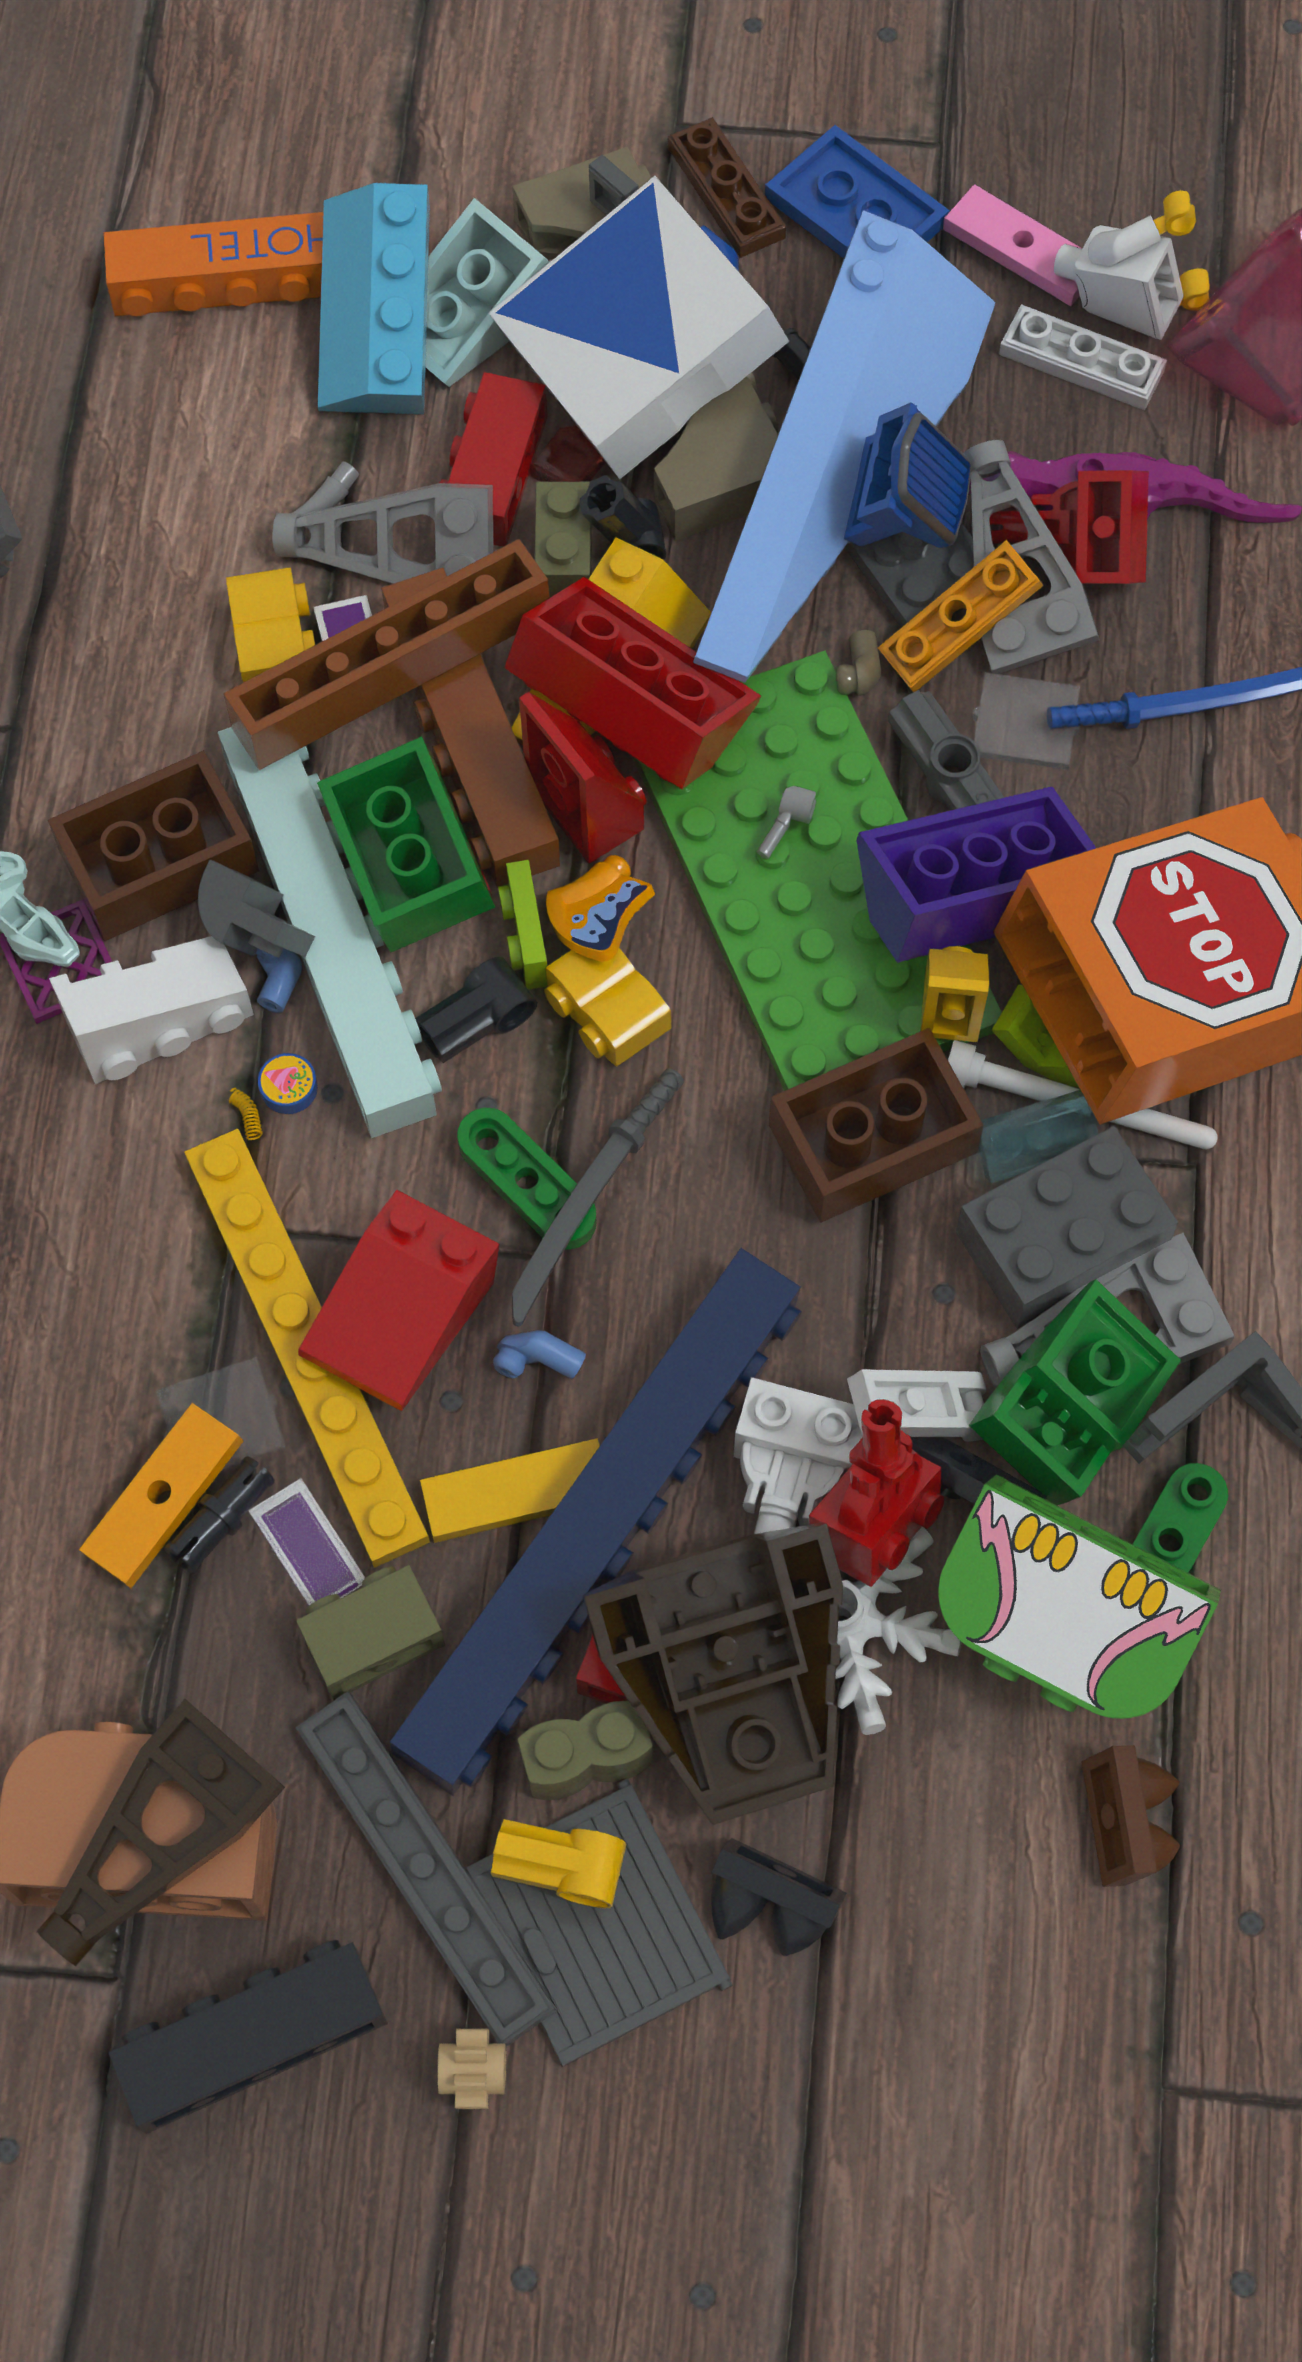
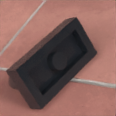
M731 1838L722 1848L712 1870V1873L716 1874L711 1904L713 1924L717 1937L721 1940L726 1939L746 1928L761 1913L768 1900L775 1903L772 1913L775 1941L780 1953L783 1956H788L808 1948L821 1937L826 1928L830 1929L847 1892Z

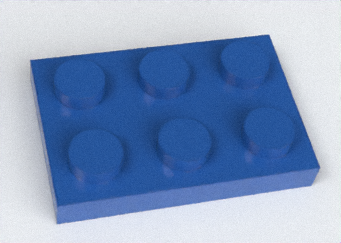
M836 125L830 128L765 184V196L771 204L842 258H845L863 210L913 230L926 242L930 241L943 229L944 218L950 212L949 209Z

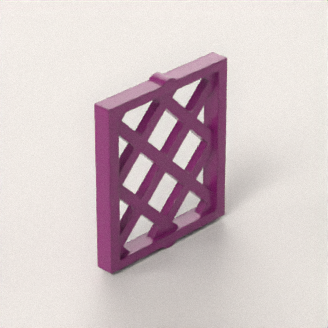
M82 899L51 912L60 920L72 915L76 916L68 933L77 944L91 948L84 964L74 961L69 967L65 968L80 972L76 982L85 980L88 975L94 977L101 976L100 969L92 967L98 952H100L105 964L112 962V959L84 900ZM83 920H85L94 940L77 935ZM4 933L0 934V946L36 1024L63 1013L59 1003L48 1008L44 1007L50 992L54 991L49 978L58 976L61 968L64 966L53 965L47 980L29 974L35 961L26 960L20 972L11 950H14L8 943ZM26 983L42 987L36 1004Z

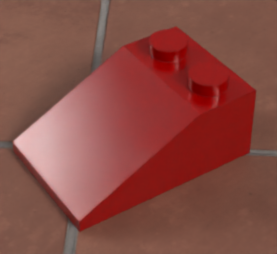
M527 692L519 697L523 753L526 764L546 810L587 862L590 864L643 831L644 805L647 804L645 794L632 776L624 778L614 766V757L605 741L600 736L592 738L579 721L532 693Z
M396 1190L365 1230L301 1343L298 1355L394 1408L403 1411L494 1284L500 1244Z

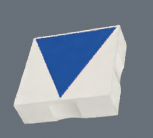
M656 176L646 182L489 312V315L540 381L546 385L548 391L557 398L581 432L619 479L679 432L690 417L702 406L722 393L729 391L789 342L769 306Z

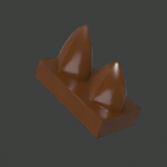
M1135 1745L1111 1746L1081 1761L1102 1887L1126 1886L1155 1874L1166 1867L1176 1855L1180 1844L1163 1828L1149 1822L1146 1810L1164 1802L1179 1786L1180 1781L1159 1765L1142 1758H1137Z

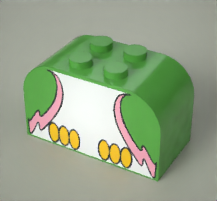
M997 1474L985 1483L943 1567L938 1587L939 1604L948 1627L962 1643L986 1656L983 1665L987 1669L1013 1682H1017L1020 1675L1043 1686L1040 1695L1044 1699L1064 1710L1074 1712L1077 1705L1097 1715L1117 1719L1133 1718L1146 1714L1160 1706L1171 1695L1219 1603L1221 1589Z

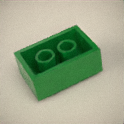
M422 737L317 782L374 927L390 953L495 908L493 899L441 774Z

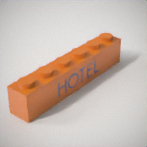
M323 212L104 232L106 284L114 315L143 316L148 313L196 311L200 308L232 305L248 306L253 303L286 300L295 302L307 298L321 297Z

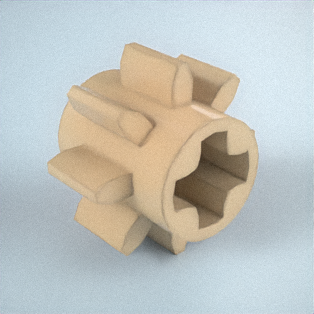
M456 2029V2043L439 2044L438 2093L455 2094V2109H488V2094H505L506 2044L489 2043V2029Z

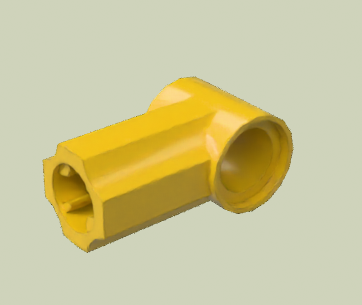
M503 1819L493 1853L491 1875L500 1879L554 1890L559 1897L577 1904L596 1908H611L627 1843L618 1837L593 1830L572 1829L569 1834Z

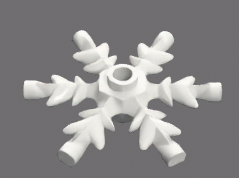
M806 1502L801 1503L797 1520L800 1526H802ZM923 1527L910 1540L908 1551L900 1565L894 1570L886 1569L872 1587L861 1581L850 1582L842 1579L843 1599L842 1605H839V1616H845L848 1619L838 1621L837 1644L840 1645L841 1662L836 1668L835 1679L844 1676L845 1678L838 1695L837 1706L843 1709L854 1701L858 1722L864 1735L875 1734L886 1728L876 1695L890 1696L892 1693L884 1681L869 1671L882 1665L878 1661L863 1655V1647L868 1639L883 1637L888 1649L893 1654L895 1653L897 1642H899L919 1662H924L927 1659L925 1647L957 1657L960 1653L962 1642L950 1629L930 1626L938 1616L935 1611L923 1612L904 1619L906 1606L897 1609L888 1616L883 1615L876 1608L875 1602L879 1593L894 1594L902 1592L892 1582L914 1578L923 1573V1568L911 1564L916 1557L922 1554L934 1542L932 1536Z

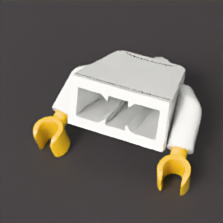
M1183 190L1174 191L1165 197L1163 201L1164 215L1153 220L1152 216L1149 215L1124 229L1099 225L1092 230L1083 249L1068 244L1061 246L1054 262V273L1057 276L1076 281L1082 306L1086 311L1162 340L1179 306L1183 305L1187 310H1200L1207 304L1210 289L1207 270L1192 269L1184 272L1179 277L1171 238L1160 236L1165 232L1175 236H1183L1193 230L1196 223L1195 206L1190 205V195L1187 191Z

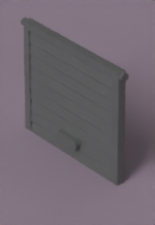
M628 1779L617 1785L618 1791L545 1827L546 1829L569 1834L572 1829L593 1830L618 1837L627 1843L611 1908H596L577 1904L559 1897L554 1890L492 1877L493 1854L466 1867L478 1889L558 2010L541 2023L563 2067L718 1986L721 1991L733 1986L720 1957Z

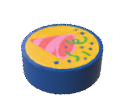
M293 1053L276 1055L264 1063L258 1075V1087L264 1103L275 1112L294 1114L303 1111L314 1101L317 1095L318 1083L314 1068L307 1059Z

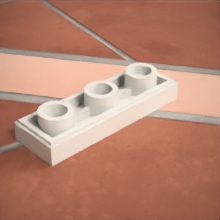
M1024 305L1019 307L1001 342L999 351L1000 356L1144 411L1165 371L1167 359Z

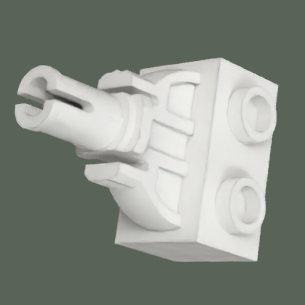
M751 1377L735 1433L734 1457L740 1459L742 1474L748 1486L743 1502L746 1512L754 1514L761 1491H765L754 1534L795 1527L802 1502H806L802 1526L809 1525V1514L853 1465L849 1462V1453L862 1439L854 1404Z

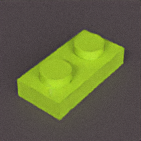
M529 860L506 863L508 885L498 886L503 920L514 919L517 935L507 936L511 968L513 970L523 969L527 989L548 986L545 968L547 967V959Z

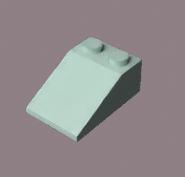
M475 198L428 257L425 367L448 387L509 342L489 315V312L550 263L549 260Z

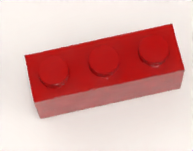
M484 372L477 393L470 391L467 396L464 408V423L467 425L463 436L456 435L452 442L449 464L453 468L449 480L441 479L439 483L493 485V545L504 547L508 544L548 417L546 385Z

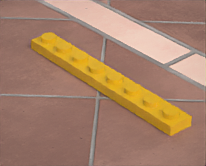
M239 1129L184 1151L190 1168L373 1567H378L430 1543L428 1534L360 1389L298 1355V1349L322 1307Z

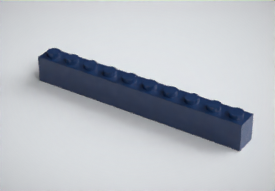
M739 1249L390 1741L391 1754L452 1796L462 1783L470 1788L473 1787L492 1759V1756L485 1750L497 1732L500 1731L508 1736L526 1711L528 1704L521 1700L534 1679L544 1684L558 1666L564 1653L557 1649L569 1629L571 1628L579 1634L588 1623L589 1619L582 1595L598 1588L605 1578L612 1581L620 1577L634 1552L627 1548L639 1529L649 1534L668 1506V1502L662 1499L673 1480L682 1485L686 1482L702 1457V1454L695 1449L707 1432L714 1436L721 1432L736 1408L734 1404L729 1402L741 1383L749 1387L751 1377L758 1379L769 1361V1358L762 1353L775 1336L783 1341L795 1326L802 1313L800 1309L795 1307L801 1286L744 1249Z

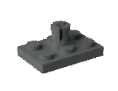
M962 523L953 545L945 548H938L905 532L897 533L862 547L852 542L847 543L844 547L901 628L974 567L973 538Z

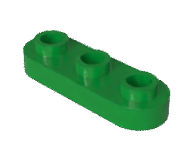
M480 1108L470 1112L463 1118L458 1127L457 1139L461 1156L544 1238L549 1227L577 1186V1183L504 1112L495 1108ZM487 1137L498 1141V1144L490 1150L481 1149L478 1143ZM526 1176L533 1177L538 1181L531 1189L520 1188L517 1182ZM595 1204L587 1213L565 1250L581 1247L593 1236L597 1224Z
M1201 1463L1186 1464L1178 1468L1167 1482L1133 1545L1189 1573L1228 1501L1227 1484L1221 1474L1214 1468ZM1192 1484L1201 1485L1206 1489L1208 1498L1202 1501L1193 1499L1188 1494L1187 1487ZM1162 1535L1175 1537L1179 1542L1180 1549L1174 1552L1164 1550L1159 1544V1537Z

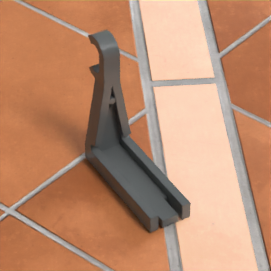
M1254 1331L1156 1412H1152L1130 1439L1123 1444V1447L1140 1464L1231 1388L1238 1386L1243 1391L1239 1395L1242 1399L1302 1449V1387L1274 1350Z

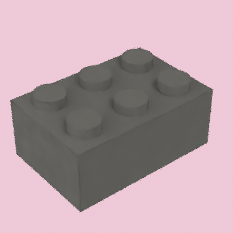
M1112 1126L962 1205L956 1234L1018 1329L1028 1324L1078 1288L1171 1240L1178 1221L1116 1127Z

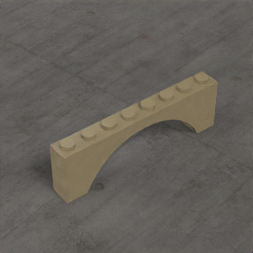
M628 147L604 154L607 159L638 184L639 188L651 179L644 164L637 165ZM598 157L512 186L515 222L524 240L546 259L553 260L606 216L605 213L590 201L589 164ZM753 371L729 391L715 397L693 414L680 439L668 455L654 468V500L675 541L749 514L778 436L777 420L772 407L768 402L761 403L756 394V381Z

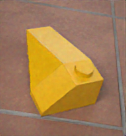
M618 538L614 539L589 577L590 581L691 649L706 628L711 615V611L663 559ZM531 689L530 693L569 715L561 706L542 693ZM519 712L511 728L517 742L523 745ZM579 721L590 735L596 731L584 722Z

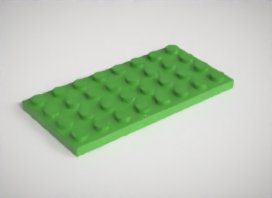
M826 651L749 677L745 683L742 682L761 695L758 705L712 768L685 788L680 789L673 783L663 780L654 770L632 756L784 1091L920 1032L924 981L928 955L897 963L869 920L856 842L858 834L862 831L908 821L848 696L838 692L836 671ZM791 786L815 791L816 806L810 823L791 820L788 830L769 859L761 857L757 850L775 824L784 791ZM969 944L961 946L971 950ZM990 987L988 989L979 1038L994 1033L992 1028L1002 1013ZM935 1038L943 1052L952 1048L954 1040Z

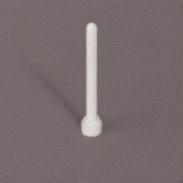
M954 1040L948 1062L963 1089L965 1085L976 1088L977 1084L980 1083L1095 1117L1079 1088L984 1061L986 1055L975 1052L976 1046ZM1148 1108L1109 1121L1201 1149L1212 1148L1218 1138L1216 1131L1209 1126Z

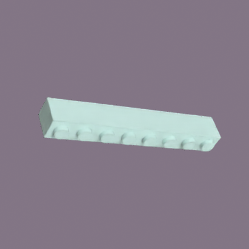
M232 727L218 731L226 765L276 891L284 894L280 904L287 922L315 936L306 957L301 956L371 1138L436 1116L433 1094L442 1091L436 1069L431 1059L421 1061L415 1048V1044L422 1042L418 1024L411 1009L401 1012L395 996L403 994L398 974L392 961L382 964L376 948L384 945L383 940L374 927L370 914L362 915L357 902L363 899L351 867L345 869L343 867L339 854L343 853L344 849L332 820L325 821L320 807L326 806L317 784L320 781L317 773L307 776L302 764L303 761L310 759L307 747L304 746L259 770L232 730Z

